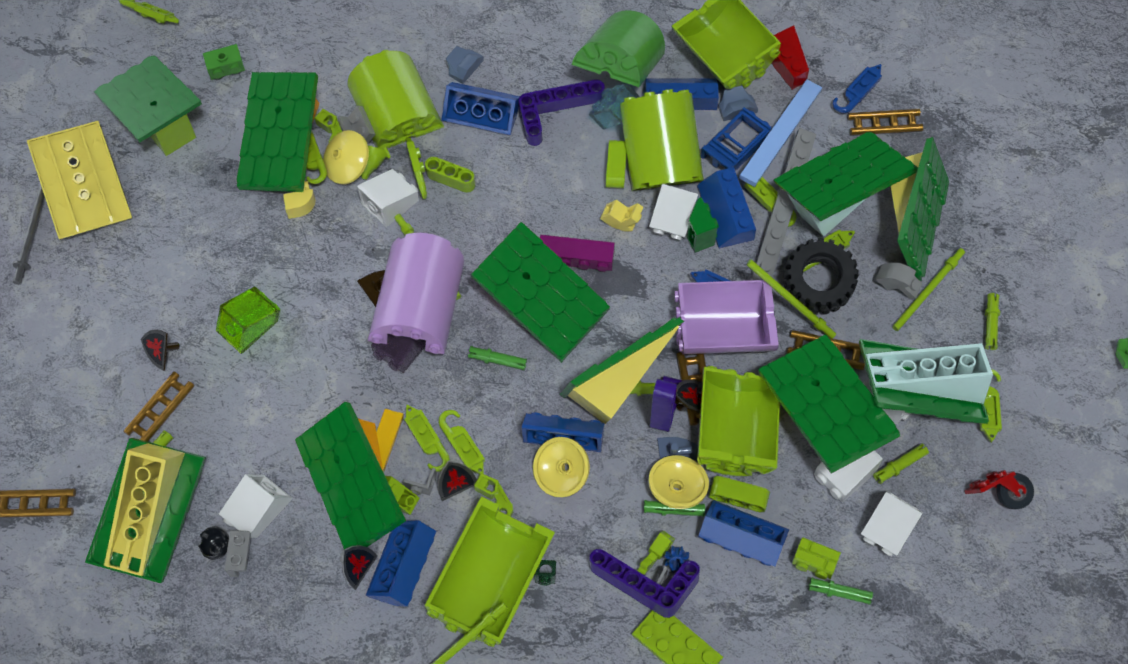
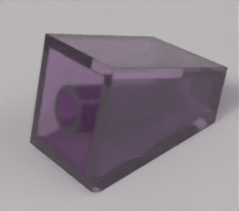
M388 334L387 344L372 343L371 348L373 356L377 360H384L392 370H399L404 373L425 348L426 340H415L410 337Z

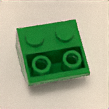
M702 197L698 198L688 223L687 240L694 253L715 246L717 229L719 228L716 218H712L710 214L711 210L708 203H704Z

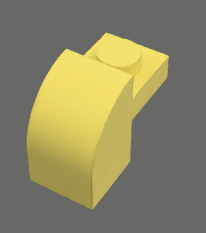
M308 181L304 183L303 192L283 194L285 210L289 219L302 217L308 214L315 206L316 198L313 189H310Z
M614 200L606 204L600 219L613 228L622 231H633L635 224L642 217L643 206L637 203L626 207L618 200Z

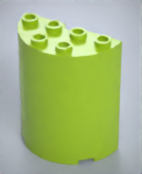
M707 0L699 10L694 9L671 26L673 31L726 89L738 86L747 88L756 78H761L766 73V69L780 54L781 43L741 0Z
M383 50L372 56H366L350 73L347 81L348 88L356 106H363L373 127L375 135L372 141L375 147L382 149L386 147L388 149L406 142V139L415 136L417 138L444 128L412 58L407 53Z
M673 89L663 90L661 94L646 92L644 96L639 98H624V102L620 103L632 191L658 188L662 184L680 185L702 182L704 177L692 93H689V90L673 92Z
M715 366L703 368L697 461L700 465L705 464L707 470L730 476H752V472H759L763 475L777 469L780 402L761 376L755 375L752 372L739 375L736 370L717 369Z

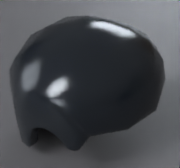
M215 526L208 527L200 534L201 544L198 547L204 557L216 560L222 558L227 553L229 538L222 529Z

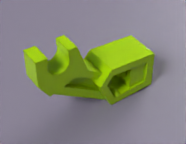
M322 109L315 116L316 125L326 132L332 133L330 140L342 132L337 116Z
M481 473L474 485L475 491L489 499L495 498L496 504L500 505L499 511H506V515L511 517L513 514V504L509 501L499 481ZM489 484L495 487V491L487 490Z
M666 531L660 532L649 548L648 552L650 554L640 563L641 566L637 571L646 575L658 559L660 560L665 555V552L669 550L675 538Z

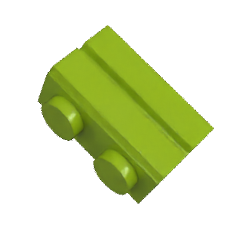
M802 537L792 564L796 565L795 567L800 571L807 572L809 570L814 572L815 576L820 579H831L841 552Z

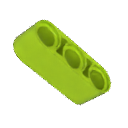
M609 140L606 187L624 188L627 154L625 141Z
M429 157L425 161L426 173L429 179L466 193L475 189L474 173L471 170L438 157Z
M722 476L713 477L709 497L715 501L755 512L766 511L770 491L766 488Z

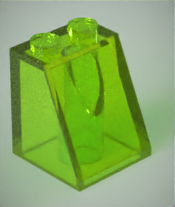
M254 286L220 305L216 332L242 354L278 322L280 308Z

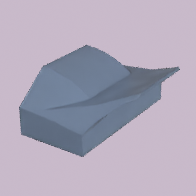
M456 46L446 57L449 66V76L464 84L484 61V57L470 49Z
M743 86L724 90L722 100L718 104L723 121L732 120L742 111L743 107L758 113V107L753 96L748 94Z

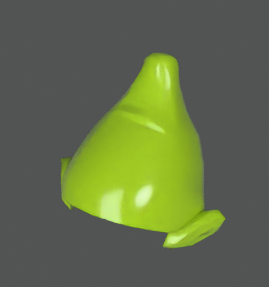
M368 145L369 158L366 168L361 174L362 179L367 180L386 157L391 158L386 147L382 149Z

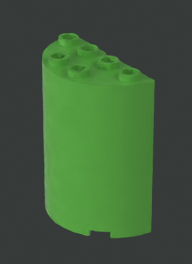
M631 10L620 11L606 19L577 52L572 65L601 74L602 71H607L610 74V78L640 87L665 54V40L658 25L645 14Z

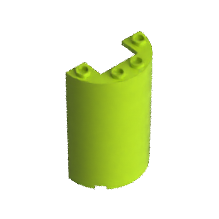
M481 496L424 606L427 610L426 614L446 624L445 628L453 633L458 631L466 635L483 620V616L488 612L494 611L502 603H505L508 610L496 619L497 622L494 625L488 626L471 641L475 642V640H478L490 647H495V645L501 643L555 532L538 523L533 528L500 512V505Z

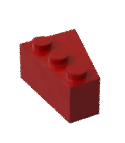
M794 25L774 35L781 43L779 49L780 54L771 63L791 90L803 85L809 73Z

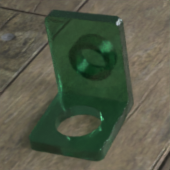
M541 560L534 574L535 583L543 586L555 584V560ZM543 565H549L552 572L540 573V568Z

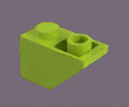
M385 476L401 511L411 515L420 497L392 476Z

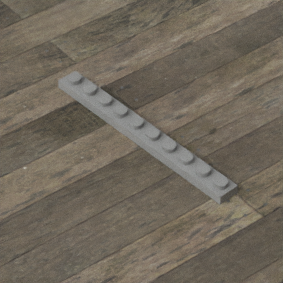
M802 128L798 129L784 173L808 162L816 137L815 133ZM779 188L756 264L771 277L773 276L794 209V204L788 194L781 188ZM753 271L751 280H763Z

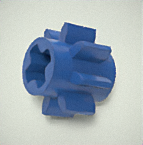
M672 546L671 552H665V558H667L665 566L669 565L672 572L674 570L678 571L684 562L689 561L690 553L685 552L683 546Z

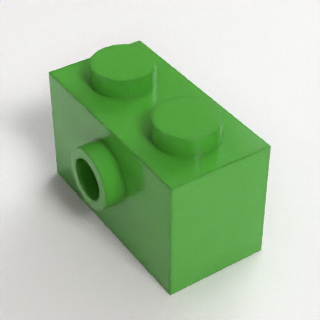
M237 44L203 53L211 80L245 71Z

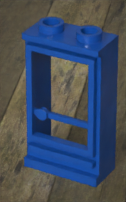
M743 107L740 113L707 145L702 147L701 158L704 159L709 155L713 158L712 165L715 168L721 164L726 169L734 167L736 171L758 150L772 130V127L768 122L758 118L753 111ZM742 121L760 133L746 147L730 136V133ZM725 138L729 139L740 147L742 151L736 155L721 142Z

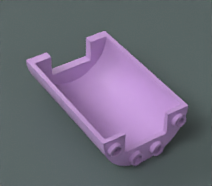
M410 233L406 234L405 238H397L390 249L368 341L376 344H387L388 334L405 336L415 340H426L425 351L433 354H444L464 266V257L458 248H453L450 241L433 234Z

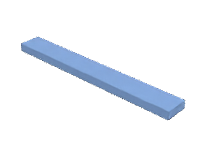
M809 80L805 81L746 165L739 179L754 187L757 185L820 94L821 86Z

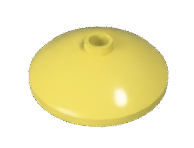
M352 130L342 131L335 135L328 143L323 158L328 178L338 184H349L358 179L364 172L368 162V144L361 134Z
M552 438L546 441L535 455L533 462L535 480L539 487L551 496L569 497L576 494L585 485L589 476L590 463L585 449L571 438ZM566 464H568L569 469L567 471L565 470Z
M679 455L664 457L653 465L649 474L648 482L652 494L659 502L668 507L676 509L691 508L703 501L707 495L709 488L707 473L698 462L691 458Z

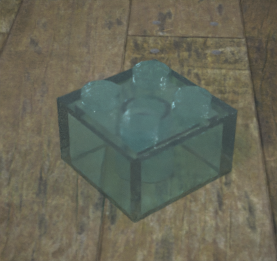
M627 83L616 84L613 88H607L601 94L603 97L593 104V110L589 116L603 130L621 124L620 103L624 102V98H639L640 96Z

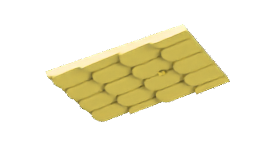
M99 121L26 140L59 240L132 219ZM72 160L77 161L75 165L70 164Z

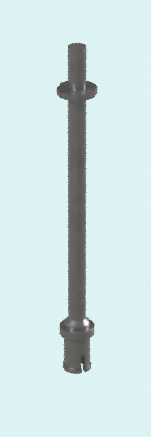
M41 184L19 260L13 261L12 264L16 268L13 278L14 284H20L23 272L30 268L26 261L45 197Z

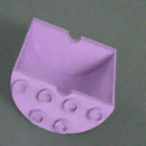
M764 280L678 283V291H674L675 302H678L676 318H681L685 321L679 326L676 334L679 352L681 351L682 354H709L778 350L779 344L776 319L774 317L772 287Z

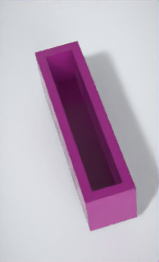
M540 234V239L558 255L568 267H579L583 270L597 269L602 272L612 271L615 242Z

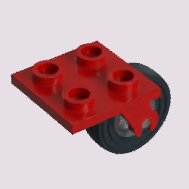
M1006 470L993 471L986 475L987 479L982 481L976 480L969 484L970 488L964 490L965 494L983 493L995 487L997 488L996 493L999 501L1009 509L1025 508L1034 497V487L1027 476L1015 473L1014 471L1006 472Z

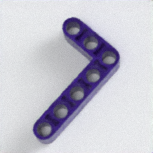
M591 80L522 94L519 97V111L528 144L537 146L543 141L539 114L602 102L605 94L604 83L601 80Z
M664 376L663 380L657 379L653 392L650 428L666 432L670 431L677 405L675 403L677 385L683 380Z
M596 549L590 554L591 572L665 618L675 615L699 582L700 567L695 561L684 562L664 588L604 550ZM596 561H603L600 564L595 563ZM613 571H618V572H620V573H619V574H613L612 572H613ZM692 572L694 575H687L686 573ZM634 581L637 582V584L631 585L629 584V582ZM680 587L683 588V590L677 591L675 590V588ZM652 592L654 593V595L649 596L646 595V593ZM664 603H670V604H672V605H671V606H664L663 604H664Z

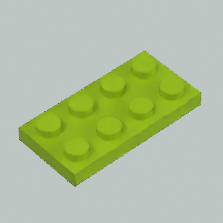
M652 610L632 633V636L664 664H719L723 659L722 655L674 615L665 618Z

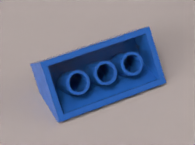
M716 78L645 79L646 92L661 94L663 90L673 89V92L689 90V93H692L694 110H717L719 94Z
M451 82L446 85L442 121L511 135L518 114L520 96Z
M734 167L716 171L697 185L700 197H702L704 203H708L712 218H716L719 228L717 229L716 243L719 249L755 239L756 227Z
M537 412L526 413L522 424L523 443L543 445L552 438L567 437L577 441L585 451L601 452L605 423H601L598 420L582 421L576 417L566 419L559 415L543 416Z
M713 500L704 518L698 537L703 538L708 543L721 545L726 550L741 553L746 558L759 560L764 565L776 567L789 529Z
M419 520L406 521L392 530L365 596L394 606L408 607L415 586L420 579L423 565L427 561L428 552L434 542L436 530Z

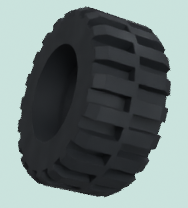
M818 238L817 242L811 239L806 242V245L800 244L797 246L796 251L793 250L790 254L783 274L784 288L816 315H818V312H822L823 315L829 314L831 310L835 312L841 306H845L852 297L858 283L859 270L856 269V259H851L853 254L849 250L847 252L844 251L845 246L841 243L838 246L835 245V241L831 239L828 242H824V238ZM815 262L828 264L838 275L836 287L828 291H818L811 288L803 278L804 268Z

